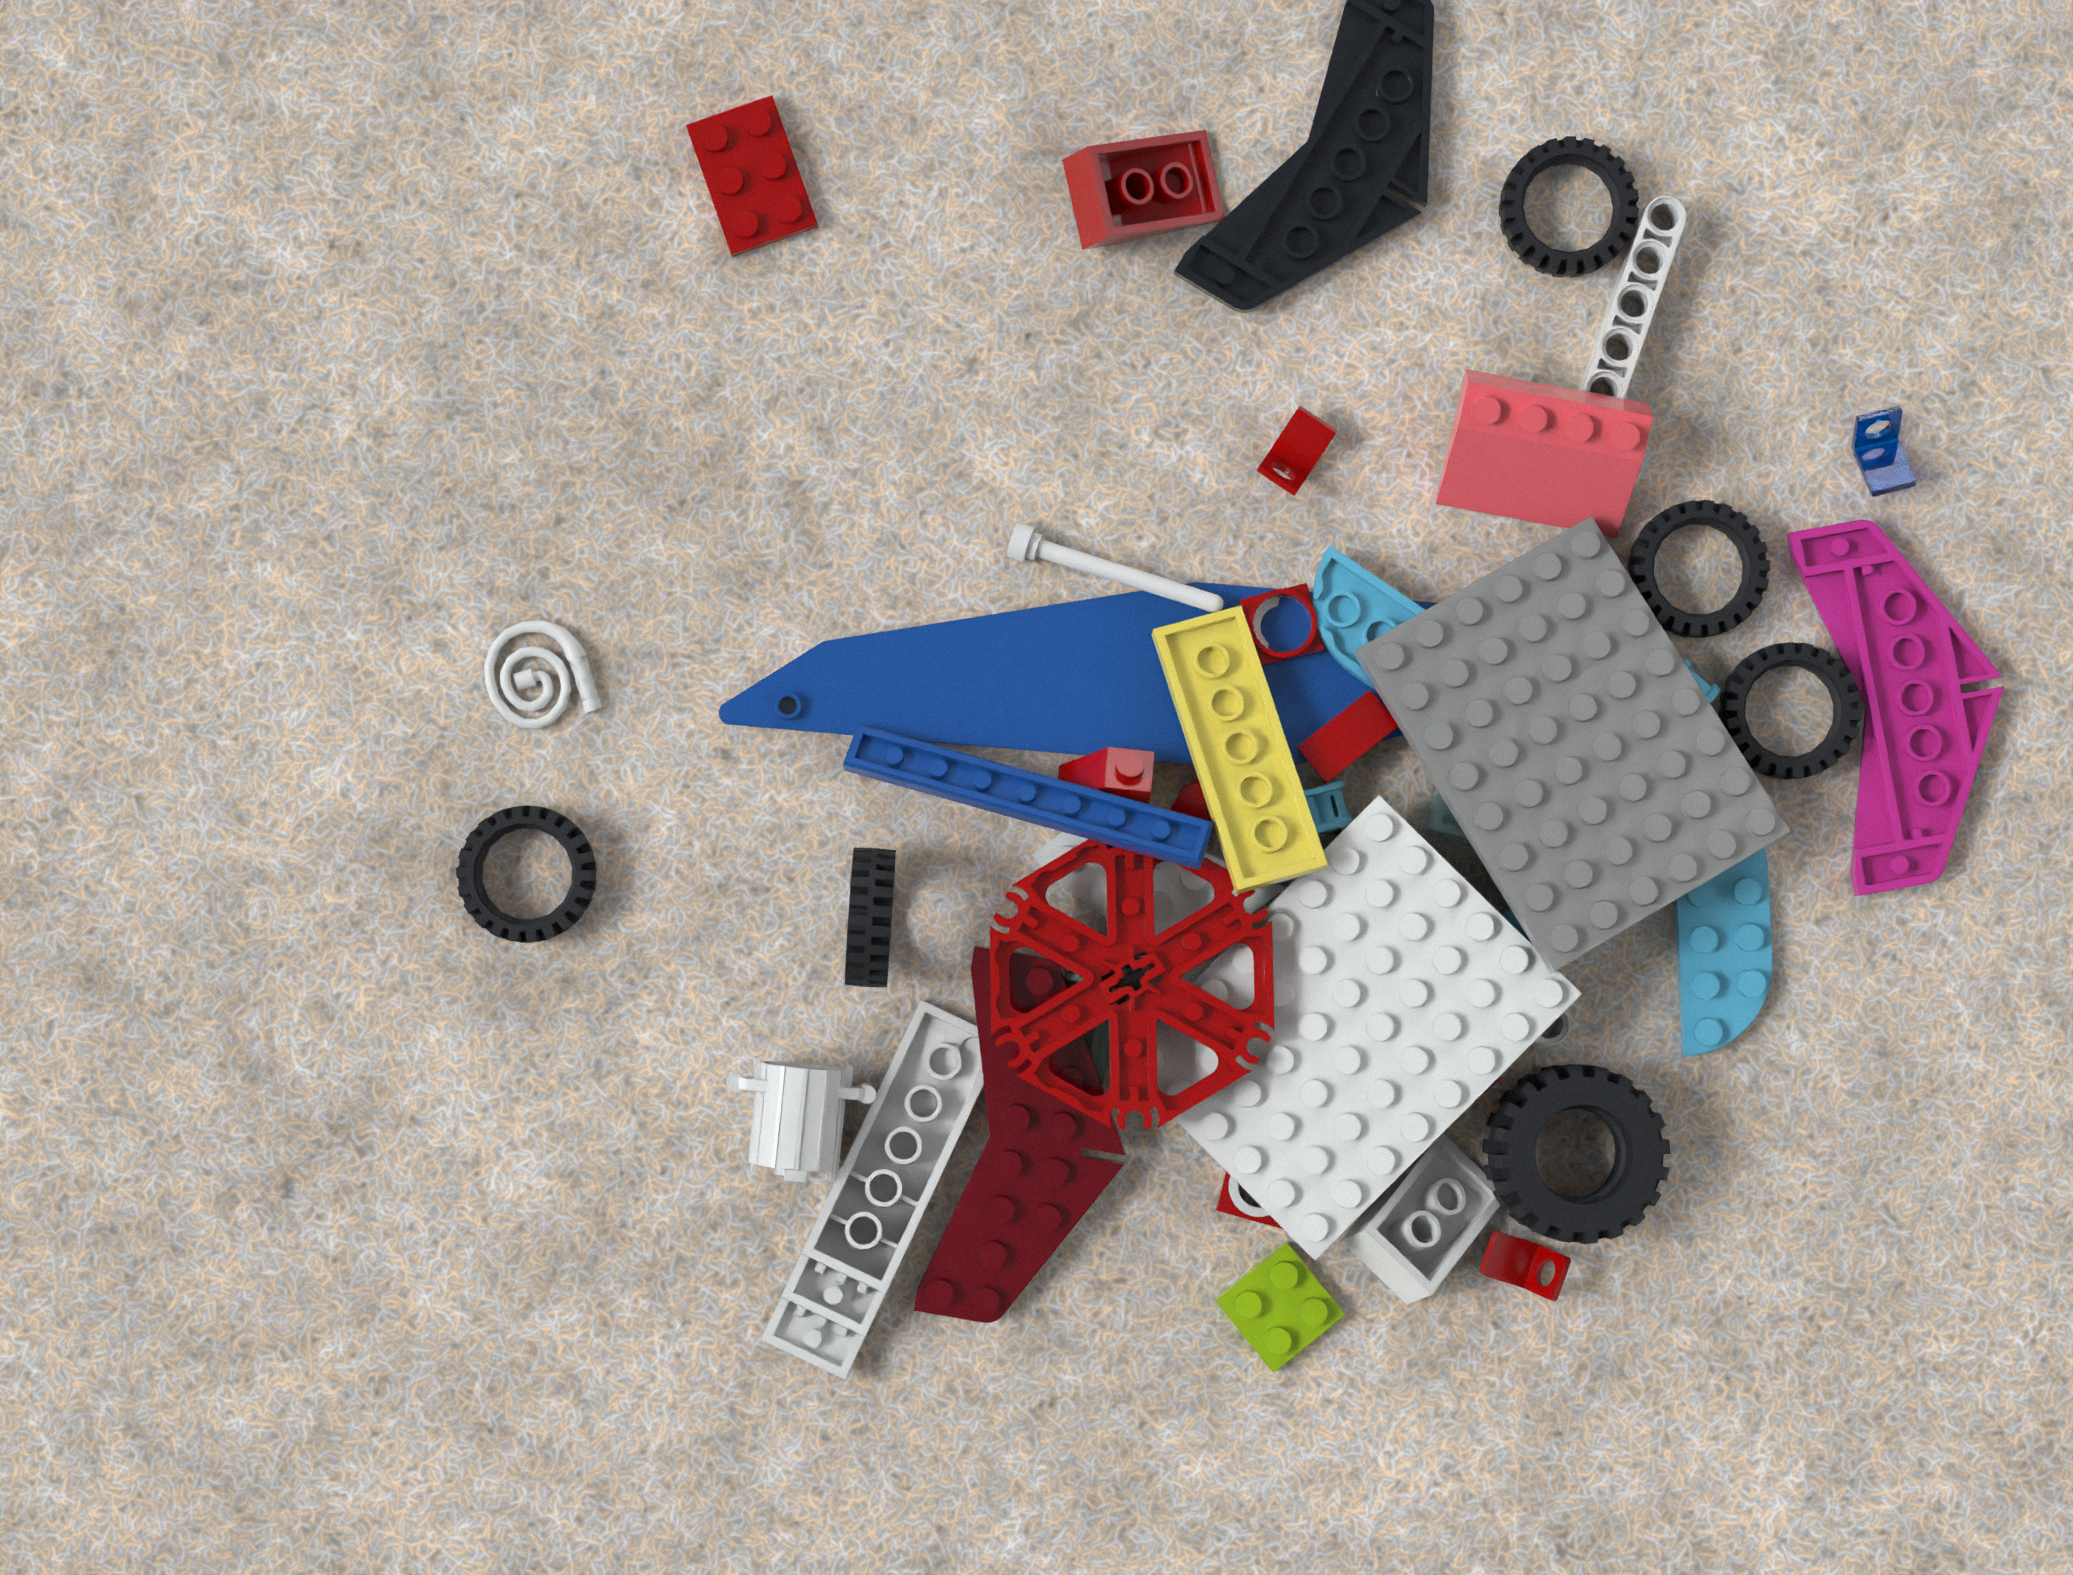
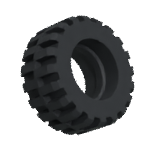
M1581 1064L1552 1065L1541 1068L1540 1072L1527 1074L1517 1081L1518 1086L1515 1089L1506 1090L1498 1100L1502 1104L1497 1113L1491 1112L1486 1125L1490 1126L1491 1130L1489 1139H1483L1482 1152L1488 1154L1489 1165L1484 1166L1487 1180L1492 1181L1495 1190L1492 1193L1498 1203L1506 1206L1510 1211L1509 1216L1519 1224L1530 1228L1532 1232L1562 1242H1578L1581 1244L1598 1243V1239L1602 1238L1614 1239L1624 1234L1623 1228L1626 1226L1636 1227L1646 1218L1643 1213L1644 1209L1648 1205L1655 1207L1662 1195L1656 1191L1659 1181H1667L1670 1168L1663 1167L1664 1154H1671L1670 1141L1662 1139L1660 1129L1666 1125L1661 1113L1653 1112L1650 1107L1653 1101L1644 1090L1634 1088L1632 1086L1633 1081L1622 1074H1614L1608 1071L1607 1068ZM1569 1109L1587 1110L1602 1118L1608 1125L1615 1144L1614 1164L1608 1178L1595 1192L1582 1197H1567L1553 1191L1542 1180L1536 1164V1144L1541 1130L1555 1114Z

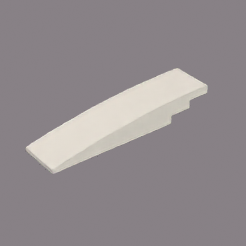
M923 1000L920 1001L876 1094V1099L873 1101L761 1338L762 1341L846 1379L984 1085L976 1025Z

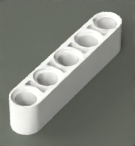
M1663 195L1656 197L1642 210L1638 217L1578 388L1580 391L1590 392L1592 383L1599 382L1608 386L1612 397L1623 399L1625 397L1686 222L1685 207L1680 200L1673 196ZM1658 210L1668 214L1672 223L1670 230H1660L1654 226L1651 219L1653 211ZM1644 253L1652 256L1656 262V272L1652 274L1642 272L1636 264L1637 254ZM1629 296L1638 300L1642 309L1639 317H1630L1623 312L1621 308L1622 297ZM1614 339L1623 343L1626 348L1625 360L1618 361L1609 357L1605 348L1607 340Z

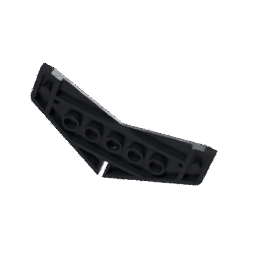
M1346 0L1307 142L1205 236L1203 235L1185 252L1173 274L1233 311L1249 313L1422 214V211L1388 192L1386 188L1390 186L1424 208L1427 205L1434 6L1431 0Z

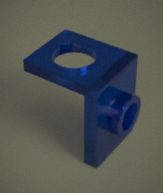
M1900 405L1858 415L1855 419L1851 447L1872 497L1915 487L1917 483L1915 473L1899 440L1903 414ZM1879 421H1889V424L1884 429L1875 433H1866L1867 428Z

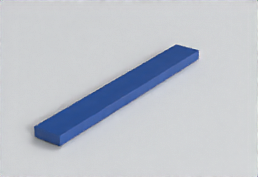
M861 724L857 725L843 763L844 770L847 772L1197 870L1201 868L1213 831V822Z

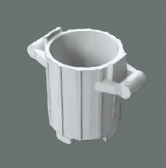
M754 1056L752 1076H743L739 1072L730 1073L726 1078V1084L732 1092L737 1093L742 1090L755 1091L748 1162H750L749 1174L756 1175V1165L774 1168V1174L784 1176L783 1181L806 1182V1178L811 1177L812 1171H829V1181L835 1182L836 1171L839 1170L845 1101L846 1099L860 1100L864 1104H870L876 1099V1091L871 1085L867 1083H862L858 1086L852 1085L853 1066L846 1064V1069L795 1062L760 1061L761 1058L759 1056Z

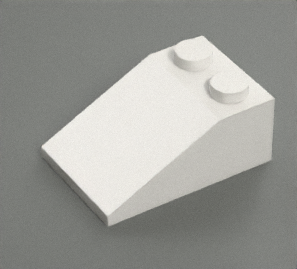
M1442 1133L1361 1214L1342 1238L1341 1242L1408 1305L1434 1293L1500 1207L1492 1193L1495 1190L1492 1181L1487 1180L1486 1174Z

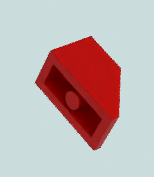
M1106 747L1059 765L1058 779L1149 804L1154 752Z

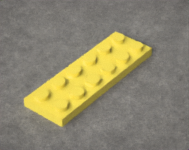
M1242 606L1153 629L1152 638L1235 893L1240 894L1326 869L1328 863Z

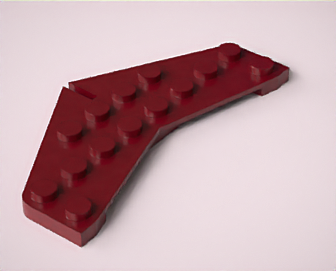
M975 944L971 976L990 1137L918 1285L914 1311L981 1323H991L1004 1315L1124 1166L1123 1161L1082 1155V1148L1126 1155V1151L1112 1111L1110 1116L1111 1128L1016 1076V1074L1024 1072L1031 1065L1032 1062L1028 1059L1018 1068L1010 1069L1007 1063L1018 1057L1020 1048L1015 1042H1007L999 1048L995 1044L998 1037L1005 1033H1011L1010 1027L999 1029L991 1035L990 947ZM1014 951L1011 954L1009 961L1010 1003L1016 1011L1028 1013L1068 989L1062 970L1055 962L1036 954ZM1082 1035L1051 1055L1049 1069L1055 1076L1091 1096L1105 1094L1085 1035Z

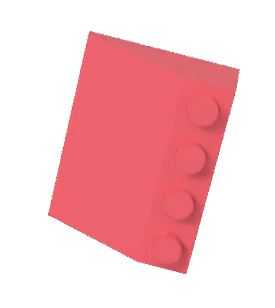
M1465 369L1437 492L1436 504L1567 529L1592 516L1603 535L1616 538L1643 462L1654 417L1648 403Z

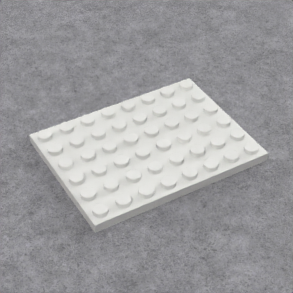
M1380 795L1324 850L1328 863L1326 869L1297 877L1266 908L1268 914L1264 920L1252 924L1253 929H1259L1272 921L1275 1030L1273 1031L1265 1024L1255 1022V1029L1266 1031L1270 1035L1271 1040L1269 1043H1266L1259 1038H1251L1247 1043L1248 1052L1259 1058V1062L1257 1064H1249L1239 1055L1235 1060L1243 1068L1252 1070L1250 1073L1174 1118L1314 1260L1582 994L1558 970L1551 974L1535 947ZM1244 944L1230 946L1192 984L1236 1009L1249 1007L1254 999L1252 951ZM1156 1019L1158 1087L1163 1093L1176 1095L1215 1071L1218 1065V1058L1213 1050Z

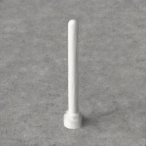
M1016 523L1008 545L1006 557L1025 563L1026 559L1035 561L1038 557L1212 613L1220 611L1223 607V599L1217 594L1043 540V535L1036 533L1035 527L1023 523Z

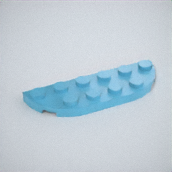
M1329 545L1317 569L1313 586L1312 604L1317 615V628L1323 643L1334 659L1345 670L1376 691L1355 657V651L1420 614L1425 609Z
M1765 848L1674 901L1683 1056L1706 1053L1731 1042L1752 1023L1767 997L1771 984L1773 959L1768 864Z

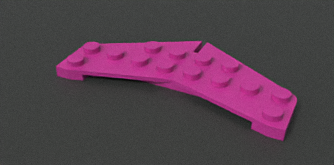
M1856 520L1790 532L1786 534L1790 557L1848 673H1851L1856 681L1854 685L1857 691L1860 692V697L1865 705L1850 867L1854 896L1931 883L1937 880L1943 873L2004 686L1962 694L1960 685L2000 678L2002 675L1877 524L1869 520Z

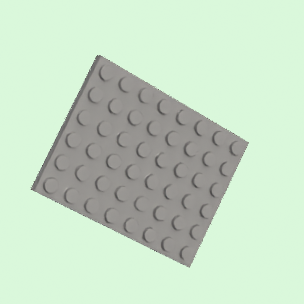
M1592 516L1363 645L1354 653L1551 974L1791 832Z

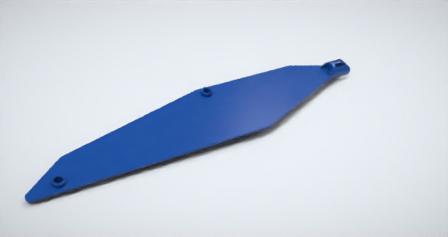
M1204 582L1185 584L1219 595L1223 599V607L1220 611L1240 606V599L1275 590L1273 588ZM1142 590L823 641L722 704L719 709V717L723 723L728 725L853 736L857 725L861 724L923 742L1073 755H1088L1106 747L1152 751L1154 752V762L1194 765L1158 657L1152 632L1155 628L1211 613ZM1309 592L1313 602V592ZM1279 597L1277 606L1269 609L1262 617L1260 628L1264 639L1268 642L1267 649L1281 653L1291 652L1304 645L1308 639L1311 628L1310 617L1304 607L1296 600ZM1413 601L1425 610L1437 604L1434 602ZM1324 643V651L1262 666L1294 765L1307 762L1296 749L1297 746L1369 690L1372 691L1391 715L1378 692L1345 670L1330 654ZM786 699H793L797 703V708L792 714H783L780 710L781 703ZM1398 727L1381 741L1403 736V733Z

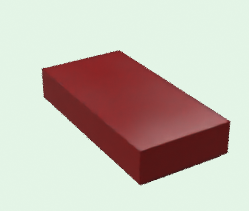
M1369 690L1297 746L1296 749L1323 783L1327 784L1399 726L1372 691Z

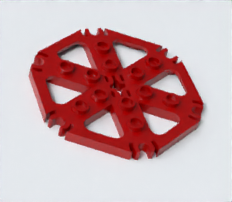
M1088 839L1012 885L1023 890L1029 896L1024 901L1020 895L1014 892L1006 893L1005 898L1017 905L1018 911L1014 917L1004 918L997 913L993 916L998 925L1009 928V933L1005 934L996 931L990 926L991 1035L999 1029L1010 1027L1011 1033H1005L995 1041L998 1048L1007 1042L1018 1044L1020 1053L1017 1058L1007 1063L1010 1069L1018 1068L1024 1064L1026 1059L1032 1062L1024 1072L1016 1074V1076L1111 1128V1110L1115 1108L1119 1110L1117 1114L1119 1129H1125L1126 1115L1133 1110L1139 1111L1143 1115L1144 1129H1150L1152 1114L1149 1109L1156 1108L1159 1117V1128L1250 1073L1252 1070L1243 1068L1235 1059L1240 1055L1249 1064H1257L1260 1059L1251 1055L1247 1050V1043L1251 1038H1259L1266 1043L1270 1042V1035L1262 1029H1255V1022L1265 1024L1273 1031L1275 1030L1272 921L1264 927L1253 929L1252 924L1264 920L1268 914L1266 908L1256 914H1250L1245 911L1243 906L1245 899L1251 897L1256 891L1243 892L1236 897L1232 894L1234 887L1228 869L1204 857L1200 870L1177 865L1212 885L1214 889L1212 902L1155 936L1153 871L1159 863L1165 860L1115 846L1108 849L1106 844ZM1087 863L1101 865L1106 872L1107 937L1050 906L1046 900L1047 889L1053 883ZM1244 944L1250 948L1253 954L1254 999L1249 1007L1236 1009L1180 978V976L1230 946ZM1026 947L1082 977L1083 980L1030 1012L1020 1013L1010 1003V956L1016 949ZM1143 952L1147 953L1146 956L1135 961L1134 958ZM1153 963L1154 967L1146 971L1145 975L1140 979L1142 988L1134 991L1131 986H1126L1124 988L1120 987L1112 993L1109 991L1110 988L1119 984V980L1123 978L1124 974L1121 969L1124 966L1129 965L1131 969L1137 970L1139 968L1144 969ZM1111 971H1114V975H1112L1104 981L1102 980L1101 977L1105 976ZM1160 975L1162 979L1150 986L1149 981ZM1124 996H1129L1130 999L1120 1005L1116 1003V1001ZM1156 1019L1213 1050L1218 1058V1065L1215 1071L1176 1095L1163 1093L1158 1087ZM1109 1020L1110 1086L1105 1094L1091 1096L1055 1076L1049 1069V1059L1057 1050Z

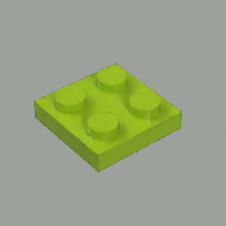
M1287 1241L1215 1298L1217 1304L1273 1373L1345 1316V1313Z

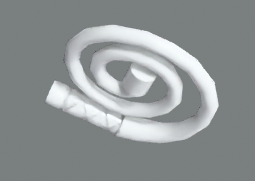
M546 620L522 621L503 630L491 644L484 664L485 685L490 701L504 719L520 728H543L554 723L565 711L571 693L569 672L564 662L548 649L536 646L523 647L507 657L500 671V686L505 698L517 709L530 712L542 709L547 705L553 696V683L550 676L544 671H533L530 668L514 673L515 683L519 691L537 686V681L542 682L543 693L539 699L532 702L520 698L515 693L511 684V672L517 662L526 657H539L554 666L559 675L561 691L558 703L547 715L537 719L523 718L512 712L504 703L495 682L494 665L500 650L509 639L525 632L544 633L554 638L561 645L567 661L571 662L570 666L580 693V699L583 701L582 705L585 714L603 709L593 675L590 671V665L586 658L587 653L580 642L565 627Z

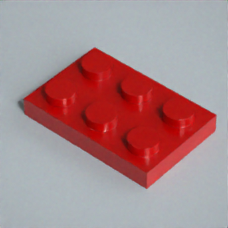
M773 95L686 125L732 257L819 227Z

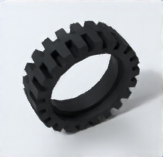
M1566 136L1562 140H1557V138L1547 140L1544 144L1537 145L1517 162L1503 185L1499 204L1502 233L1506 235L1508 239L1507 244L1512 252L1515 250L1519 255L1518 259L1526 265L1529 263L1535 267V271L1542 274L1547 272L1552 274V277L1560 278L1564 276H1571L1572 278L1586 273L1590 274L1615 258L1624 248L1634 231V225L1639 213V208L1637 207V201L1639 200L1638 189H1634L1633 186L1635 179L1631 171L1627 172L1623 167L1625 162L1620 156L1615 158L1610 154L1612 149L1604 144L1601 147L1595 145V140L1588 138L1576 140V136ZM1566 163L1583 166L1598 175L1610 192L1613 206L1610 227L1602 239L1587 249L1573 252L1552 249L1538 240L1527 225L1523 207L1526 190L1534 177L1548 167Z
M1693 500L1671 506L1653 517L1639 532L1640 534L1634 541L1631 548V557L1628 559L1630 577L1664 631L1672 632L1674 635L1681 637L1705 638L1716 636L1735 628L1745 621L1763 599L1762 594L1767 589L1769 583L1767 572L1770 571V560H1766L1765 555L1768 549L1765 541L1761 542L1758 536L1760 534L1758 528L1755 525L1751 526L1747 522L1748 517L1742 512L1733 511L1732 506L1724 503L1717 504L1711 500ZM1688 525H1707L1723 532L1737 547L1742 561V581L1734 598L1722 609L1709 614H1691L1672 606L1660 593L1654 577L1655 556L1662 541L1674 530Z
M1794 642L1769 645L1743 659L1724 683L1725 688L1720 694L1719 702L1721 703V708L1718 711V717L1751 769H1754L1757 773L1776 779L1789 780L1813 776L1839 762L1838 759L1846 755L1851 748V741L1856 739L1859 732L1857 723L1862 719V710H1858V702L1861 701L1860 692L1855 691L1853 684L1856 681L1851 673H1846L1843 669L1845 665L1839 659L1832 658L1830 656L1831 653L1823 648H1815L1807 643ZM1780 666L1800 667L1815 674L1828 688L1833 703V722L1825 739L1812 751L1799 756H1782L1763 748L1751 734L1745 718L1746 698L1754 682L1768 670Z
M524 805L502 809L482 820L478 827L471 831L465 839L466 844L464 848H461L458 856L460 859L459 867H456V878L459 881L457 889L459 896L463 898L465 903L463 906L468 914H471L475 922L491 934L520 943L544 941L562 934L576 924L589 907L597 883V864L594 859L593 849L580 828L564 815L539 806ZM521 828L538 829L553 836L565 848L572 866L571 886L564 901L550 914L534 920L516 919L501 912L489 899L483 884V863L491 846L503 835Z
M853 848L846 942L845 985L887 987L896 850Z

